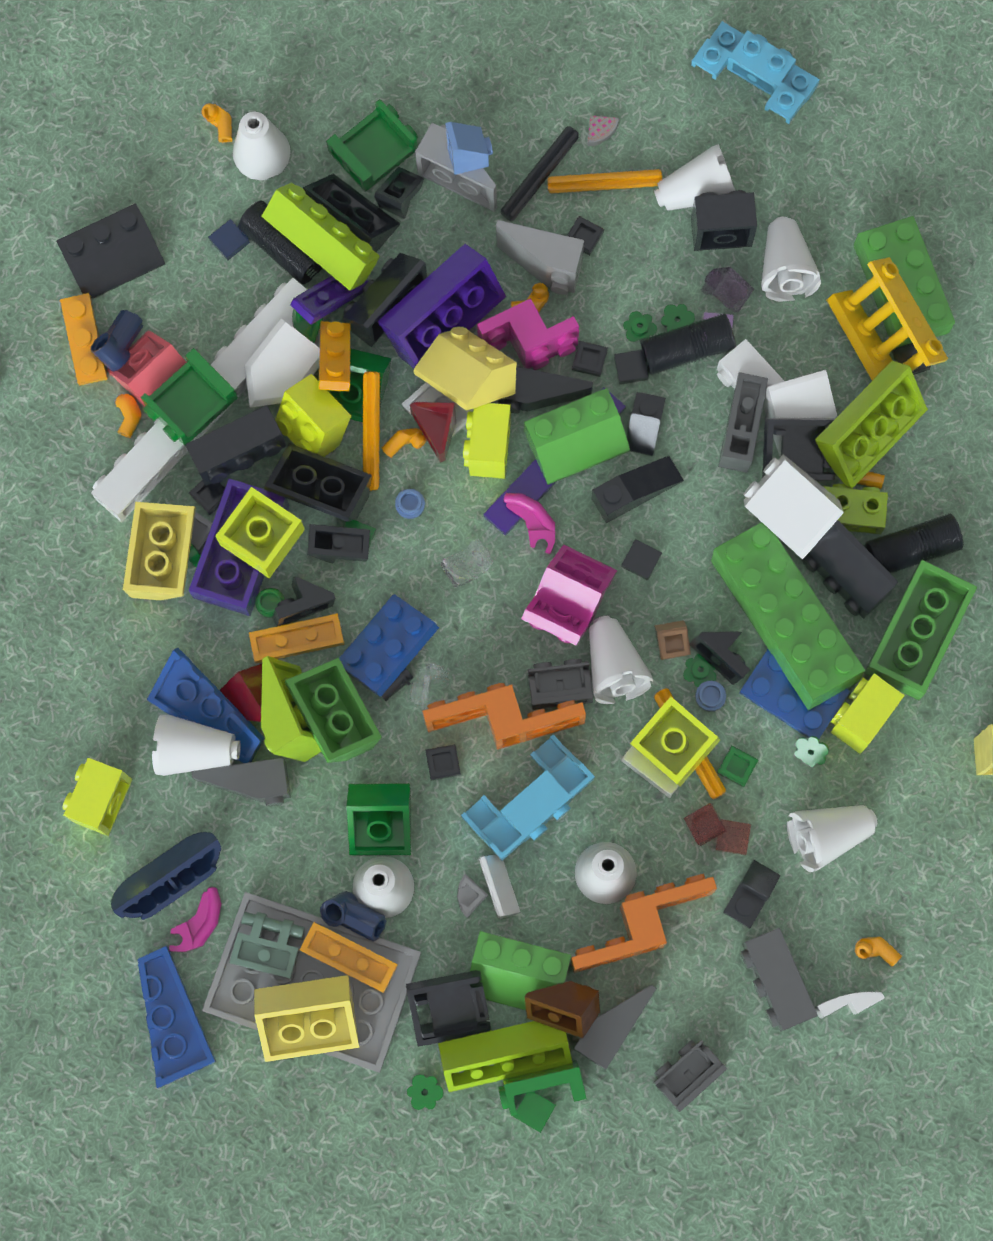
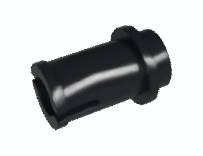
M406 668L382 695L386 702L406 684L408 686L411 685L410 681L414 677Z

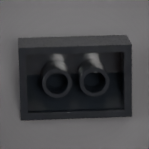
M334 173L303 187L306 194L312 200L323 205L330 215L347 225L355 236L361 241L367 242L376 253L400 226L398 221Z
M136 203L56 240L82 294L89 293L91 299L165 265L163 257Z
M399 253L395 259L390 258L383 265L382 273L376 280H370L365 285L362 291L363 295L356 302H350L345 308L343 322L350 323V331L370 347L385 333L378 320L427 278L426 263L421 259Z
M267 405L185 444L205 486L211 483H219L228 475L238 470H246L254 462L264 457L275 456L283 448L287 447L283 435Z
M289 443L266 482L264 490L349 522L359 517L369 498L372 475Z
M838 520L802 559L807 569L813 573L817 571L825 579L823 584L831 593L836 594L838 592L846 600L844 605L854 616L859 614L863 619L882 603L898 584V581Z

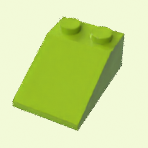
M266 656L262 659L261 728L265 735V745L272 754L306 762L319 754L321 750L284 683L285 680L303 672L300 666Z

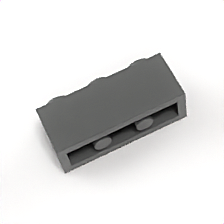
M780 928L742 944L745 950L740 951L746 968L752 967L757 979L753 980V984L760 998L765 997L770 1008L765 1011L773 1028L778 1026L781 1032L818 1016Z

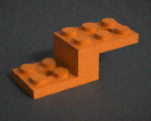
M504 683L487 687V692L475 695L474 691L457 696V701L446 704L445 700L433 702L427 705V710L422 711L428 732L487 715L497 750L583 725L586 718L583 702L575 704V701L571 700L558 704L557 710L547 713L545 709L536 710L528 713L527 719H522L513 686H505Z
M699 874L687 878V881L684 882L685 885L675 887L674 882L656 887L655 893L645 896L644 891L627 895L626 899H624L625 902L620 906V911L629 941H625L623 936L606 941V947L595 950L594 945L577 949L575 952L576 956L571 957L573 972L577 973L664 948L667 941L657 910L712 895L717 889L714 877L705 878L704 874Z

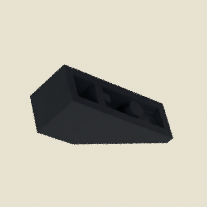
M516 366L515 394L499 399L498 404L510 405L511 413L514 414L520 413V410L528 412L591 395L593 382Z
M666 456L618 475L592 489L591 499L605 523H608L682 483L684 480L670 456Z

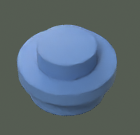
M406 489L397 495L395 507L399 515L407 519H413L420 516L424 511L425 500L419 491Z
M706 681L697 688L695 699L703 710L716 711L724 705L726 691L720 683Z

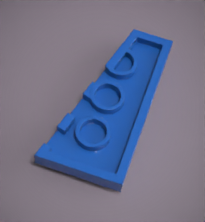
M179 648L172 651L147 700L169 715L234 734L235 740L240 741V756L237 760L242 763L252 762L265 739L263 735Z
M167 946L137 959L147 1013V1027L150 1033L152 1060L154 1061L156 1073V1087L158 1089L216 1062Z

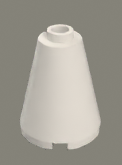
M250 112L245 114L240 120L233 147V159L237 168L245 176L256 180H267L282 173L289 163L291 154L287 138L262 113Z
M719 144L710 147L658 182L659 189L654 190L659 206L665 205L668 211L693 207L694 197L702 193L714 192L717 195H722L735 191Z
M778 217L768 226L761 281L762 290L766 292L767 298L778 302L795 301L792 295L805 293L806 298L818 290L821 284L820 273L797 222L788 217Z
M609 616L595 619L589 627L592 686L595 700L601 704H615L613 699L615 697L626 695L627 701L648 691L651 688L650 681L653 682L652 675L618 620Z
M169 714L158 717L153 741H157V751H152L153 768L156 775L166 776L229 766L233 764L234 759H239L240 741L235 740L234 734Z
M864 805L796 811L789 814L792 820L787 821L788 838L795 854L800 850L804 859L800 864L808 872L821 869L873 835L875 827H877L875 813Z
M600 842L593 844L581 853L576 862L575 879L580 891L584 896L597 903L611 904L622 900L631 892L636 881L637 871L632 856L626 849L615 843ZM602 864L611 865L613 870L605 871L602 868Z
M386 856L372 858L365 862L355 874L353 894L359 903L385 915V918H391L402 913L410 904L414 894L413 876L407 866L395 858ZM385 878L383 885H375L379 879Z

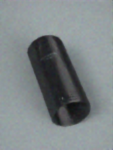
M260 200L252 204L242 215L238 225L239 230L256 243L259 248L264 250L268 256L283 267L300 284L310 282L321 271L322 267L261 217L268 205L267 203Z
M725 313L640 340L651 375L687 365V363L690 364L693 361H700V358L704 359L707 356H715L716 354L724 353V351L733 350L736 347L733 330Z
M948 513V515L945 514V516L943 515L924 523L883 535V537L880 536L866 541L864 546L891 574L917 565L921 560L929 561L933 560V558L936 559L962 550L964 541L956 518Z

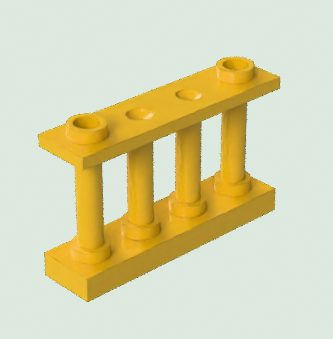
M890 257L874 260L867 264L874 276L857 291L847 290L834 293L826 300L872 381L893 361L889 353L908 337L916 348L917 353L903 364L910 366L912 371L922 363L927 367L948 360L941 342L934 335L900 276L897 266ZM881 287L888 302L868 318L861 306V302L877 288ZM895 312L903 327L882 343L875 327Z

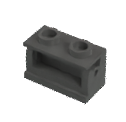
M569 659L564 661V665L552 666L551 662L534 664V668L528 669L532 710L557 707L558 704L574 700L575 704L581 702L583 704L593 703L589 662L582 663V659Z
M692 1040L689 1041L678 1051L681 1058L671 1065L667 1061L654 1073L658 1079L653 1084L678 1112H681L727 1070L714 1053L703 1044L702 1040L697 1044Z

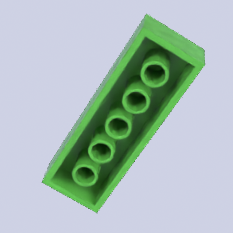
M761 522L714 548L711 559L712 564L770 653L773 654L808 711L861 680L865 672L864 667L777 536Z

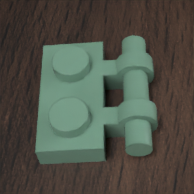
M244 912L241 924L252 926L250 935L237 933L229 963L292 979L299 948L288 945L290 937L302 939L305 927L295 925L294 921L289 919L280 921L268 918L267 914L261 912L256 914ZM263 929L279 933L278 941L274 942L261 938Z

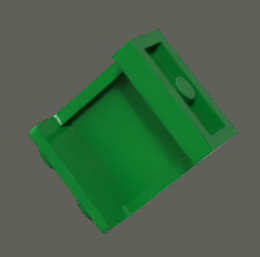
M381 99L375 102L376 109L341 138L334 134L326 140L328 152L364 192L368 191L409 158L418 148V135L409 124L404 125L399 120V114L390 104L386 106Z
M194 348L185 355L187 363L150 396L146 393L141 396L145 404L142 409L154 422L159 419L165 425L162 429L173 442L179 439L184 446L191 442L238 399L234 388Z
M577 1060L572 1061V1064L504 1079V1085L498 1087L503 1110L509 1108L511 1116L517 1115L514 1096L569 1083L574 1102L587 1099Z

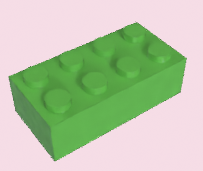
M914 216L858 233L853 246L866 280L868 281L874 276L867 265L868 263L890 257L897 266L900 276L934 335L939 337L950 333L955 320ZM881 287L872 293L878 309L888 302ZM895 312L883 321L889 337L903 327ZM908 337L896 348L910 344L912 341Z
M921 560L864 674L870 677L876 674L898 691L919 701L925 695L977 586Z

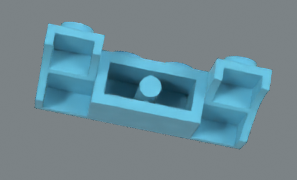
M723 21L711 38L706 39L691 63V66L695 67L697 65L712 74V78L715 80L727 65L729 71L771 95L765 105V110H772L782 116L788 124L800 108L809 100L820 80L796 66V59L787 50L776 48L768 43L767 39L760 34H753L748 30L743 34Z
M554 734L536 751L530 754L544 772L503 809L499 811L483 795L477 803L461 815L501 861L530 837L534 841L538 839L548 829L545 824L553 817L556 820L563 817L571 809L568 805L571 800L595 778L586 766Z

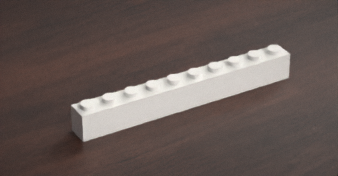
M293 277L288 283H282L276 289L275 297L268 304L261 305L255 312V318L248 325L240 327L232 343L228 347H222L215 355V361L211 366L234 388L237 397L247 389L244 365L278 321L282 319L293 327V308L290 304L294 297L307 290ZM224 412L221 413L193 440L202 437L210 429V427L224 414ZM159 419L154 422L155 425L148 432H143L137 437L134 447L128 454L124 453L119 456L114 463L113 470L107 476H101L93 486L94 490L91 494L121 522L134 510L135 502H142L188 452L186 446L179 439L173 442L162 430L165 425Z

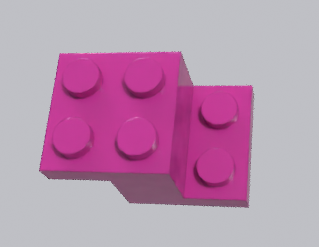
M531 298L477 324L479 338L485 340L497 350L503 349L507 345L506 342L510 341L522 365L528 369L533 367L534 370H538L549 363V359L554 356L565 357L575 351V346L578 345L579 325L575 317L573 316L547 329Z
M563 544L547 566L536 594L526 607L521 619L528 622L535 629L545 630L555 635L564 643H572L577 646L592 623L602 598L612 583L617 570Z

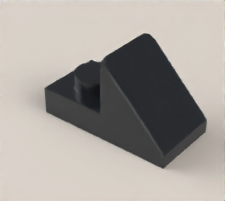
M398 166L375 192L374 198L378 207L405 219L410 200L421 189L424 178Z
M641 392L636 393L626 437L631 452L653 456L666 398Z
M310 524L307 555L332 564L336 559L366 562L369 554L370 530Z
M295 576L291 585L297 600L288 598L279 602L274 609L272 617L276 627L286 625L333 607L336 598L333 592Z
M740 631L701 632L689 643L694 650L732 685L743 679L750 671L745 665L744 659L739 654L728 649L741 635L742 632Z
M753 860L723 913L750 929L765 902L769 899L781 875Z

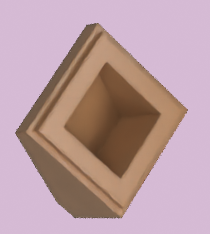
M684 620L654 625L661 660L691 655L688 630Z

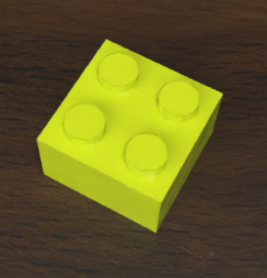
M310 374L284 392L275 421L281 433L287 436L296 446L325 457L341 444L351 415L327 390H320L319 381Z
M488 403L467 412L466 429L467 438H470V440L464 441L463 458L464 466L469 467L470 476L505 479L511 426L510 405Z
M251 487L215 537L223 548L270 579L305 528L302 520Z
M873 674L869 680L863 677L848 697L853 701L851 705L845 702L831 720V723L835 726L830 733L861 754L905 695L876 674Z
M670 696L630 744L681 787L719 743L720 739Z
M87 758L86 763H82L76 772L75 781L78 782L73 793L69 792L64 800L63 810L65 812L63 816L76 824L109 836L132 778L122 770Z

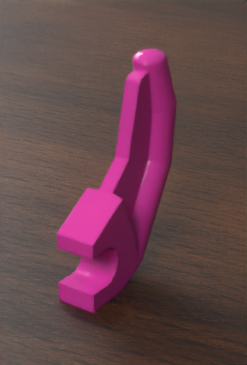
M506 493L503 499L507 503L506 507L525 520L529 533L530 547L535 548L536 542L539 539H545L548 543L545 553L550 554L555 543L554 520L540 502L523 493Z
M209 887L207 892L202 894L195 916L171 929L170 934H180L182 936V943L178 946L170 945V952H188L205 944L218 925L222 903L216 887Z

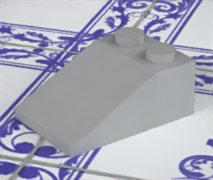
M431 123L415 151L418 175L495 212L497 208V189L494 181L484 168L454 175L447 149L445 125L438 126Z
M497 220L496 238L499 249L541 283L550 287L551 291L562 295L568 292L575 293L583 263L584 240Z

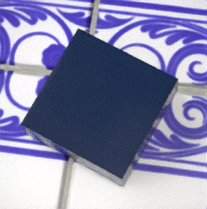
M231 219L208 236L211 243L227 261L250 243L246 235L239 230Z

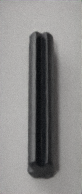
M567 126L501 208V214L509 221L515 220L578 140L579 133L575 129Z

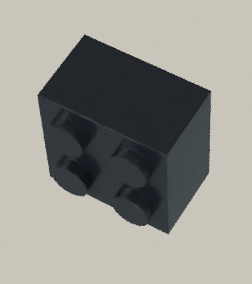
M735 190L729 194L717 195L714 192H706L695 196L691 214L694 251L752 247L757 229L754 192L746 193L744 190Z

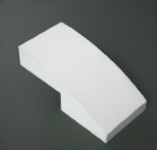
M859 992L834 998L814 1008L819 1018H823L848 1004L854 1015L883 1000L885 997L881 992Z

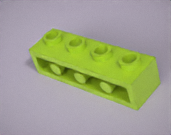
M292 182L276 189L261 216L349 291L365 283L380 258L367 242L361 241L350 231L347 225L336 220L323 205L316 203L306 194L303 188Z
M833 484L832 487L823 486L840 501L844 513L839 517L838 521L848 531L882 534L886 525L888 493L880 492V489L876 487H864L862 490L850 489L845 484Z
M535 1021L438 1043L449 1092L572 1064L566 1032Z

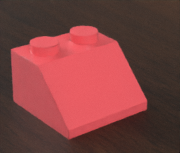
M148 330L128 349L130 358L122 368L117 371H111L108 368L106 371L139 403L145 406L141 396L144 393L150 396L187 362L169 342Z

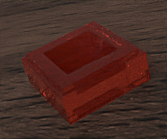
M711 803L684 818L699 846L727 831Z
M720 819L715 850L746 856L751 824Z

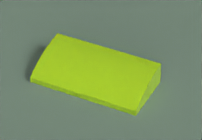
M891 361L815 439L831 468L848 488L852 489L928 410L910 366Z

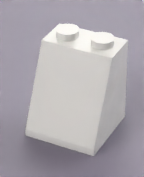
M826 370L767 387L763 403L767 418L836 419L838 417ZM773 434L779 456L781 457L782 435Z
M783 454L779 460L773 458L763 471L766 475L759 483L754 481L743 494L746 497L744 505L803 559L844 511L840 501Z

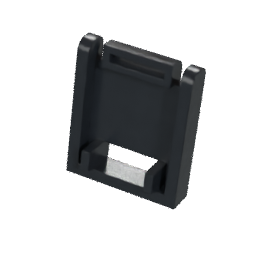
M765 418L762 478L766 475L763 472L765 467L772 460L774 434L782 435L781 456L784 454L814 480H835V473L823 472V467L831 468L815 441L825 430V426H829L835 419Z
M469 971L406 984L418 1047L492 1030L490 1022L487 1021L490 1019L483 983L480 982L482 980L480 971ZM429 1002L432 1022L420 1025L417 1006L426 1005Z

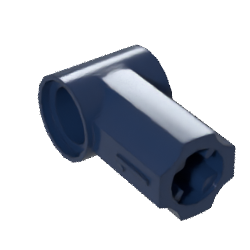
M121 310L108 331L100 335L93 342L90 349L91 352L111 371L119 370L130 358L128 349L143 328V320L135 313Z
M341 892L326 900L320 907L321 918L328 926L337 927L341 925L372 942L379 939L386 926L387 920L385 915L359 903L352 892Z

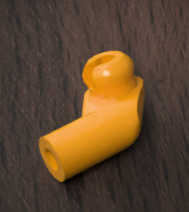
M205 104L202 108V116L218 128V141L221 143L232 142L231 115L216 104Z
M536 283L533 285V291L526 300L531 298L537 311L540 312L549 299V292L545 284ZM526 300L511 301V308Z
M880 936L862 938L855 945V953L859 958L867 959L880 956L891 967L902 957L896 949Z

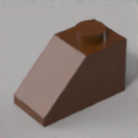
M568 981L528 992L525 995L527 1019L584 1038L600 1013L599 990Z

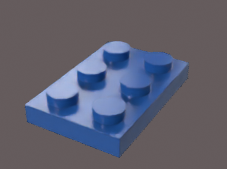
M393 594L339 659L349 675L381 697L439 627L434 621Z
M767 649L739 693L806 737L816 736L820 739L850 691L845 689L808 711L773 654Z

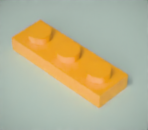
M86 293L60 299L78 385L107 380L105 364L90 350L93 342L99 337L90 294Z
M321 321L319 389L349 391L350 323Z
M338 613L249 632L255 664L262 663V659L266 656L281 659L345 645Z
M313 922L299 949L301 952L382 993H385L398 967V964Z

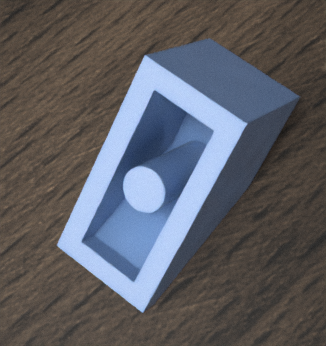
M455 122L445 123L447 149L454 175L489 167V155L493 154L490 138H484L481 127Z

